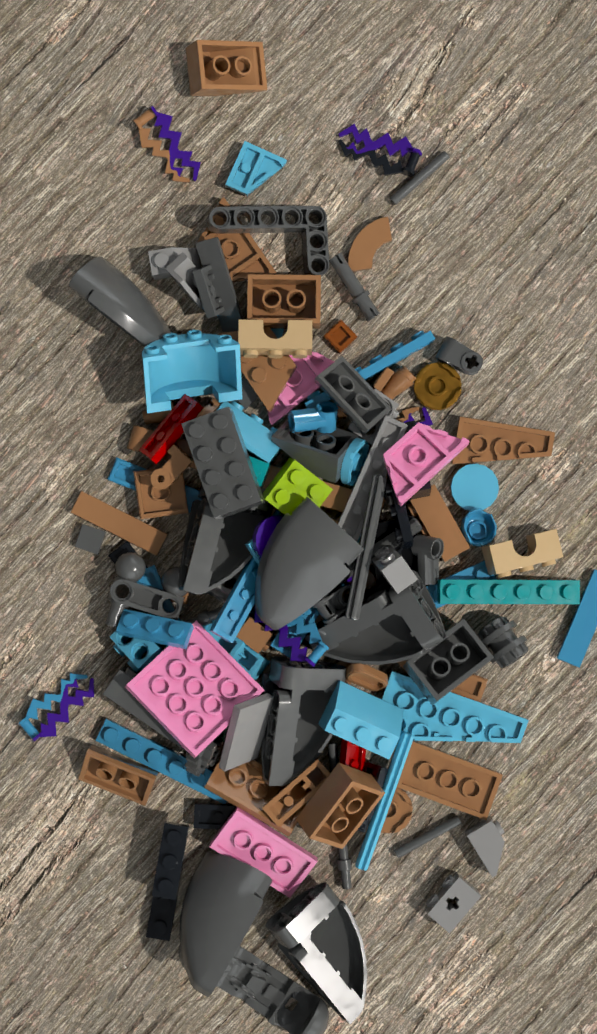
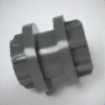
M503 616L492 621L478 633L482 643L486 648L489 646L494 653L491 663H497L500 668L508 667L528 653V648L525 645L528 641L524 635L518 638L513 632V629L517 626L515 621L509 622Z

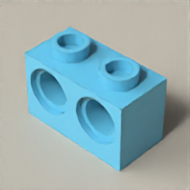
M116 631L110 636L115 643L113 648L122 657L126 655L130 659L127 663L137 673L140 670L142 671L164 650L158 643L132 638L127 643L130 637L118 635ZM147 651L146 657L141 659L142 655Z

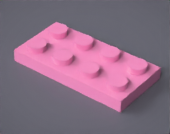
M238 807L235 808L210 842V848L221 855L242 861L267 874L272 879L270 886L289 898L318 862L315 855Z

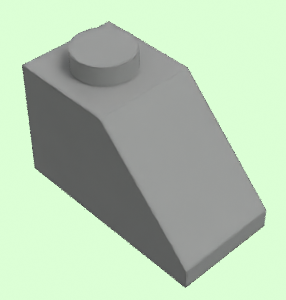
M171 247L148 251L151 273L154 280L170 278L171 275L165 268L182 252L188 256L197 269L200 268L197 248Z
M487 817V820H482L467 829L465 833L493 878L497 875L505 842L501 835L505 832L497 820L493 822L490 817Z

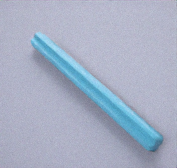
M402 732L382 787L385 794L376 805L355 863V867L366 871L369 867L414 739L411 733Z

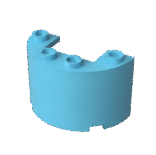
M189 330L187 334L179 335L167 333L163 335L162 339L156 340L144 347L142 351L147 414L171 410V400L181 399L185 394L189 397L213 394L219 403L242 399L240 344L233 340L231 335L202 333L200 330Z

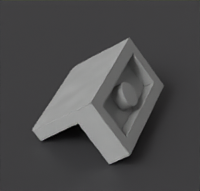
M182 252L165 269L186 295L201 308V300L197 297L199 291L193 282L194 275L192 271L197 268L188 256Z

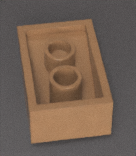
M196 40L186 47L190 96H222L267 91L263 42Z

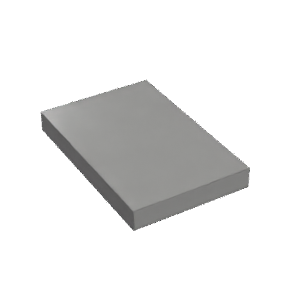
M269 693L234 705L219 763V768L224 772L258 758L274 698Z

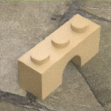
M239 320L238 343L240 344V355H243L245 358H257L258 355H268L269 358L275 359L282 358L283 355H292L293 358L297 359L307 358V355H312V320H288L286 334L278 339H272L264 333L263 320Z
M557 529L526 535L528 548L523 556L516 553L512 540L483 546L482 551L488 575L497 574V578L512 575L511 570L519 569L520 572L533 570V565L541 563L542 567L556 564L555 559L563 557Z

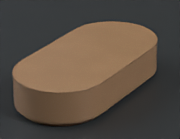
M357 663L346 668L347 680L371 691H381L388 685V675L366 664Z

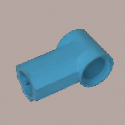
M322 401L316 405V408L291 411L288 414L290 430L292 433L317 430L320 433H332L336 430L338 406L330 401Z

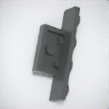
M214 237L196 243L202 267L192 272L194 275V285L198 289L201 298V308L207 318L218 315L223 333L238 331L239 320L244 319L219 238Z

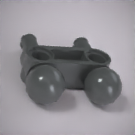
M127 552L118 557L115 563L117 576L114 577L110 587L108 599L111 606L105 624L117 628L122 612L128 606L155 614L156 616L178 620L185 599L183 596L187 594V592L178 589L180 567L169 568L164 573L161 582L162 590L137 582L143 577L146 570L145 561L140 555ZM120 584H125L129 587V595L125 598L117 594L116 590ZM173 599L176 602V609L172 612H167L163 608L164 600Z

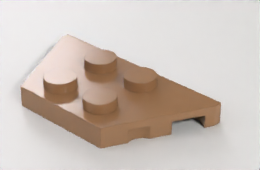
M224 197L218 207H231ZM213 216L212 219L216 225H224V220L221 216ZM237 216V221H238L241 225H243L242 222L240 221V219H239L238 216ZM206 227L198 240L199 242L214 237L219 238L232 283L247 281L248 274L277 275V272L249 233L216 234L209 231Z
M269 326L264 327V333L268 337L278 339ZM238 331L219 334L231 335L232 339L238 342ZM240 355L241 372L268 412H271L278 397L287 386L286 383L295 372L296 364L289 355H283L282 358L277 359L269 358L268 355H258L257 358H245L243 355Z

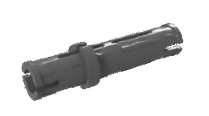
M342 252L331 258L329 263H331L353 299L351 301L353 304H357L366 321L368 322L379 315L380 312L368 296L370 295L369 291L364 290L343 257Z

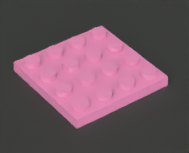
M197 621L192 624L194 629L186 649L168 646L125 686L194 759L229 726L234 705L258 697L264 692V689Z

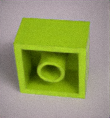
M289 458L262 495L266 502L283 515L286 513L292 515V512L306 497L320 508L333 489L295 459Z

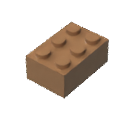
M248 274L247 320H263L264 327L269 326L270 328L288 329V320H312V329H320L321 275Z
M338 763L296 820L308 838L343 849L384 796L385 792L371 774Z

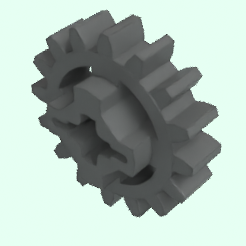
M222 733L195 759L186 752V760L188 761L185 767L187 772L199 777L200 774H204L206 768L209 769L210 766L215 764L217 756L222 749Z

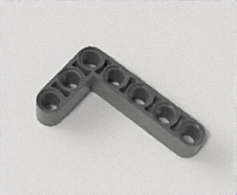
M320 206L216 207L206 219L207 228L216 234L301 232L304 274L321 275L322 277L329 269L327 215ZM309 214L316 215L318 217L319 223H311L309 220ZM261 215H268L272 223L270 225L264 224L261 221ZM285 215H292L295 218V224L287 223ZM213 216H221L224 220V225H216L213 222ZM237 216H245L248 224L241 225L237 221ZM310 238H316L320 243V248L312 247ZM311 263H319L321 272H315L311 267Z

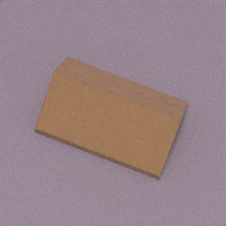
M92 744L86 752L78 780L146 806L159 772L144 764Z

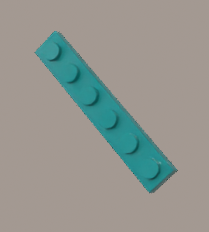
M438 579L437 604H580V580Z

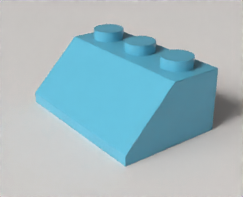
M234 400L230 403L223 402L217 410L225 407H230L233 410L247 451L271 465L281 450L279 446L271 441L277 429L272 427L269 430L262 425L264 420L253 413L251 416H248L242 412L244 407Z
M339 680L318 724L326 732L390 759L400 738L404 710Z

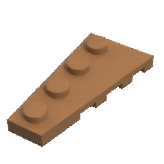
M459 417L456 437L468 439L469 445L452 460L451 465L550 457L552 455L555 432Z

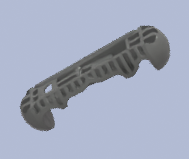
M179 946V959L185 969L181 947ZM239 946L216 987L221 988L232 996L242 998L251 1008L264 1015L269 1023L284 1028L290 1034H324L329 1022V1011L326 1003L306 988ZM291 997L298 1001L292 1011L285 1007Z

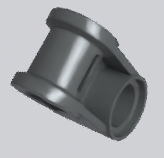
M446 336L435 356L438 361L446 363L467 375L477 374L483 365V359L480 354ZM476 359L475 364L478 367L473 366L471 369H468V363L465 360Z
M341 583L312 606L322 616L324 625L332 623L346 612L348 600L343 601L342 592L347 588L350 589V584Z

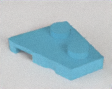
M244 141L225 187L248 196L286 165L287 160Z

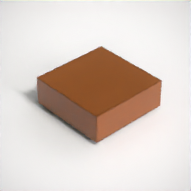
M340 320L324 335V338L341 354L357 338V335Z

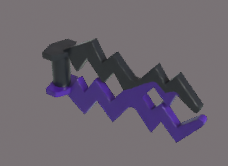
M355 124L339 133L340 138L353 133L356 144L363 141L365 145L364 148L357 151L354 142L347 147L340 139L339 144L345 157L352 154L355 162L368 155L374 168L383 165L385 176L401 173L409 177L414 176V170L422 152L412 147L406 136L393 144L389 133H386L376 141H372L367 128L359 134ZM385 145L390 157L399 150H401L402 157L407 153H410V157L406 167L402 168L401 161L390 166L386 154L377 159L375 151Z

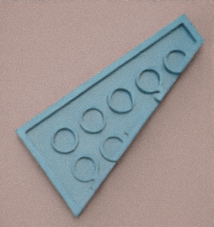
M392 670L388 678V685L381 698L404 710L401 733H411L415 741L521 743L529 721L526 718L453 692H449L432 705L411 677Z

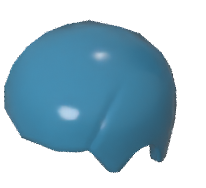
M478 508L466 514L461 521L460 530L469 544L482 547L491 543L495 538L497 525L492 514Z

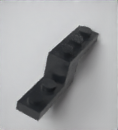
M415 420L405 422L408 426L404 435L416 425ZM387 473L385 495L386 497H391L392 504L389 505L391 519H396L397 528H394L397 543L401 542L403 549L412 548L414 540L405 503L402 506L398 504ZM430 480L409 500L430 496Z
M167 821L164 823L146 933L148 938L170 941L183 871L182 865L189 825Z

